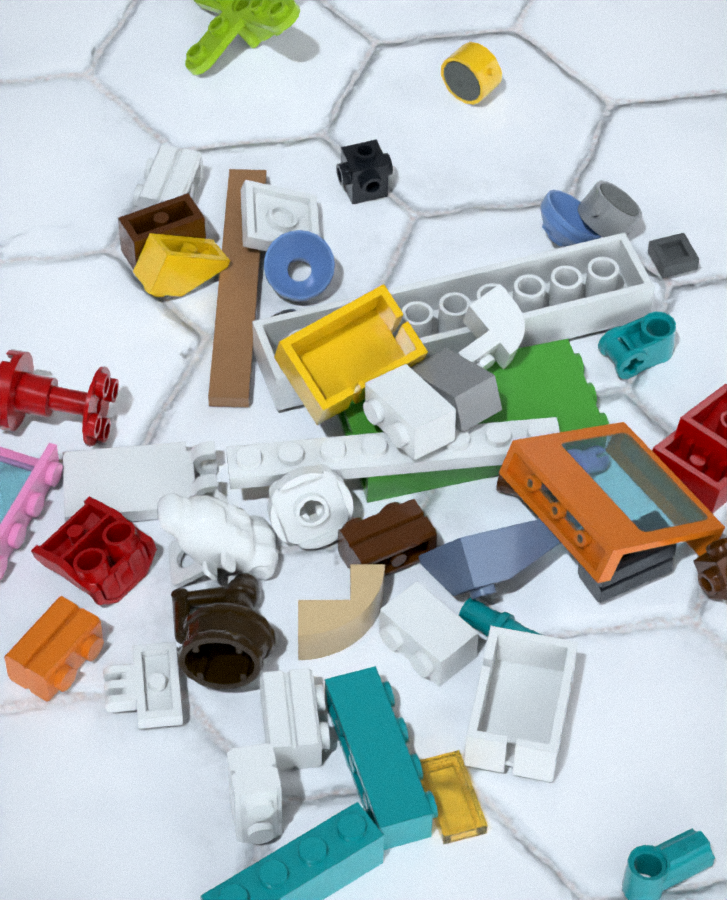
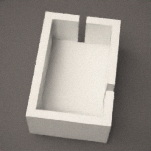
M495 626L490 627L483 666L481 667L466 734L465 766L504 773L506 765L513 767V775L553 782L574 675L578 647L577 641Z

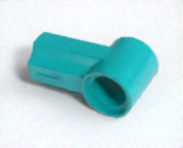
M691 828L657 846L641 845L636 847L628 856L622 880V891L628 900H660L664 890L712 867L715 856L712 853L710 841L701 830L695 831ZM640 874H646V875H649V876H651V877H645V876L640 875Z

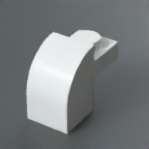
M499 284L469 305L463 319L464 324L475 335L477 340L461 350L458 355L485 370L489 369L495 361L504 370L513 360L525 332V322L521 309L502 285Z

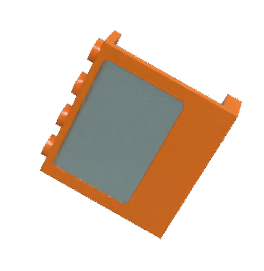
M625 422L513 440L499 471V474L597 583L611 581L623 554L686 542L701 556L707 552L706 546L719 540L725 529V526Z

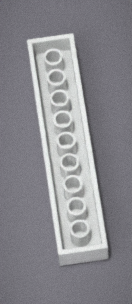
M624 232L388 289L404 314L397 331L392 333L394 338H396L401 325L408 321L427 349L428 353L425 357L427 359L445 348L458 354L477 340L475 335L464 324L463 319L469 305L499 284L517 303L524 317L525 332L519 348L623 326L651 313L655 286ZM363 295L252 321L253 353L277 411L303 405L274 359L279 341Z

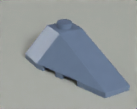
M567 512L569 516L579 525V527L582 528L580 523L571 515V513ZM540 519L460 537L418 557L420 564L452 596L470 592L471 599L473 600L497 593L495 585L511 579L561 542Z

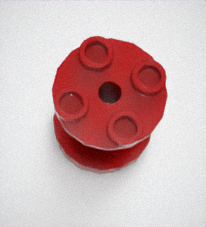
M17 349L8 350L6 354L8 358H11L10 362L1 361L0 429L7 431L17 430L22 424L26 413L48 418L52 415L53 411L83 416L82 433L86 446H94L97 441L104 443L107 441L111 428V420L106 418L109 403L116 401L119 391V380L111 378L108 367L101 366L98 368L93 376L88 392L59 387L58 380L55 377L34 374L33 357L30 352Z

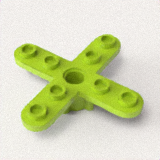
M194 0L199 7L220 15L210 22L208 30L198 43L189 48L186 53L185 67L193 75L204 73L217 61L237 34L251 48H256L260 42L268 40L273 35L279 36L296 22L301 11L300 6L294 0Z

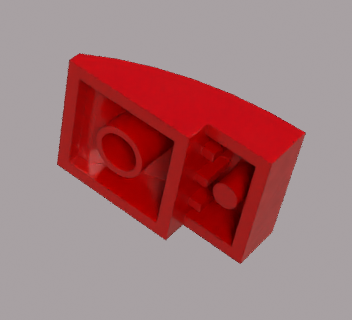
M726 383L681 416L677 429L652 449L659 459L712 514L727 502Z

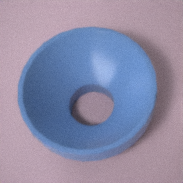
M550 190L540 205L543 221L542 228L546 231L550 240L560 247H566L601 238L581 219L577 211L578 205L581 203L578 199L560 190Z
M296 230L280 235L271 243L265 254L264 271L266 279L276 293L288 300L307 301L319 296L329 286L334 275L335 262L331 248L324 239L309 231ZM295 261L308 263L311 268L310 276L304 281H295L290 278L288 268L291 263Z

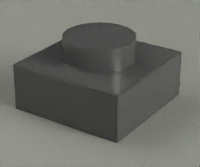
M685 233L649 241L647 252L662 278L698 269L700 259Z

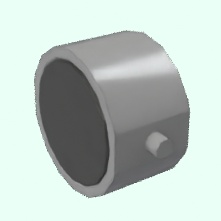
M602 180L593 186L578 205L577 210L581 219L601 237L624 232L628 235L642 218V211L639 205L625 191L608 181Z

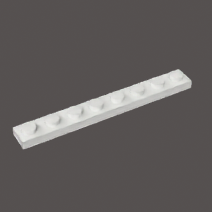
M557 417L476 424L464 432L455 428V441L416 460H413L402 448H397L385 432L226 446L230 489L271 486L273 482L280 480L292 470L318 464L327 465L332 472L339 475L342 479L502 465L513 440L559 433L560 430Z

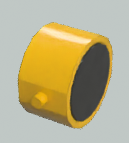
M468 42L444 60L441 65V77L448 91L456 99L465 104L474 105L482 101L498 87L502 81V70L494 54L479 43Z

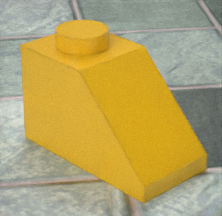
M150 233L133 273L142 283L145 291L153 296L164 297L169 295L182 297L226 269L230 260L213 239Z

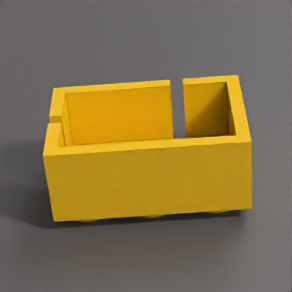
M384 284L278 343L274 359L317 426L348 409L352 400L355 404L364 400L366 382L404 364L412 367L423 361L428 353L408 321L401 325L396 338H394L392 333L397 331L404 314Z

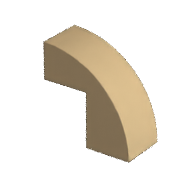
M350 564V600H298V661L318 659L338 653L353 645L369 631L382 608L385 564Z

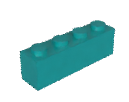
M376 666L325 679L326 709L363 809L384 834V850L430 838L432 836V820L438 817L436 801L431 791L424 792L420 780H423L422 766L416 753L410 755L406 745L409 742L407 727L402 717L396 718L392 707L395 706V700L390 683L388 681H381Z
M356 802L200 895L201 900H324L383 864L384 834L361 805Z

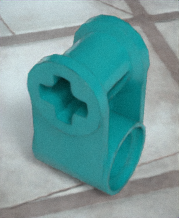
M655 311L648 313L642 318L607 331L599 340L598 350L602 355L609 356L615 364V371L620 378H632L646 369L671 359L674 352L676 322L673 317L664 312Z

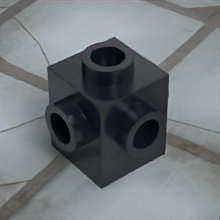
M377 139L341 147V163L336 164V173L340 185L344 186L353 205L388 197V175L393 174V166L390 155L382 152Z

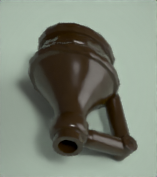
M248 573L238 574L230 581L227 588L216 587L194 591L178 588L171 592L174 637L179 644H182L178 652L180 668L188 678L200 685L214 689H235L246 686L259 676L264 666L263 660L271 655L276 644L274 630L264 616L253 610L260 596L259 584L253 575ZM200 607L190 615V608Z

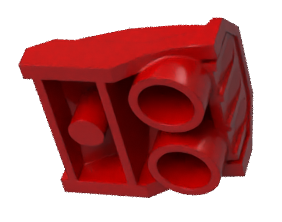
M89 496L84 500L85 505L41 546L36 545L31 552L34 558L44 567L61 575L71 584L90 595L97 605L118 603L147 575L157 549L153 538L136 528L119 511Z

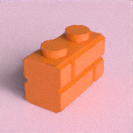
M63 596L59 597L4 656L8 677L21 687L30 689L31 693L46 702L50 701L59 690L65 692L73 684L78 668L86 660L93 661L101 652L104 644L101 621L96 615L84 608L80 609L72 601Z

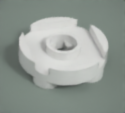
M318 464L297 468L284 475L280 480L273 482L269 488L267 512L271 525L281 540L286 543L289 541L299 544V547L303 549H316L338 539V530L344 526L349 516L350 518L352 517L353 499L344 480L332 472L327 465ZM307 501L321 502L315 506L316 513L308 515L305 510L300 511V508Z

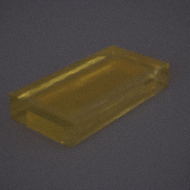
M457 750L421 759L423 780H420L424 792L431 791L435 798L438 817L434 818L443 845L487 834L488 825L460 751Z

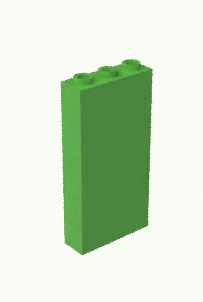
M569 339L518 348L513 360L504 370L496 361L487 369V371L495 375L502 410L478 424L557 417L560 432L609 424L607 415L604 412L600 413L597 407V395L594 385L591 382L587 383L584 377L582 357L579 353H574ZM365 399L357 404L352 400L348 409L337 414L344 436L384 432L367 419L363 409ZM605 438L563 445V448L568 453L583 454L593 449L600 450L603 453ZM502 465L359 478L367 503L499 476Z

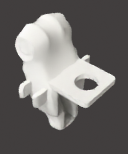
M217 489L214 492V497L197 495L187 498L175 493H168L159 499L157 504L159 523L163 530L170 533L176 539L168 546L171 582L176 588H180L204 575L216 581L218 578V568L230 573L234 571L248 573L256 579L272 577L278 562V552L275 546L276 534L264 517L249 516L242 508L230 505L228 498ZM186 552L194 562L186 568H181V558Z

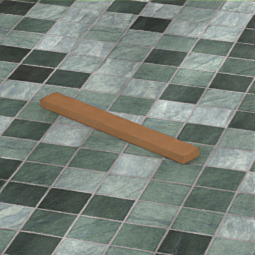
M229 169L222 251L229 258L230 263L219 274L208 393L209 406L249 407L253 361L252 321L256 320L261 250L243 247L241 188L245 180L266 184L267 170Z

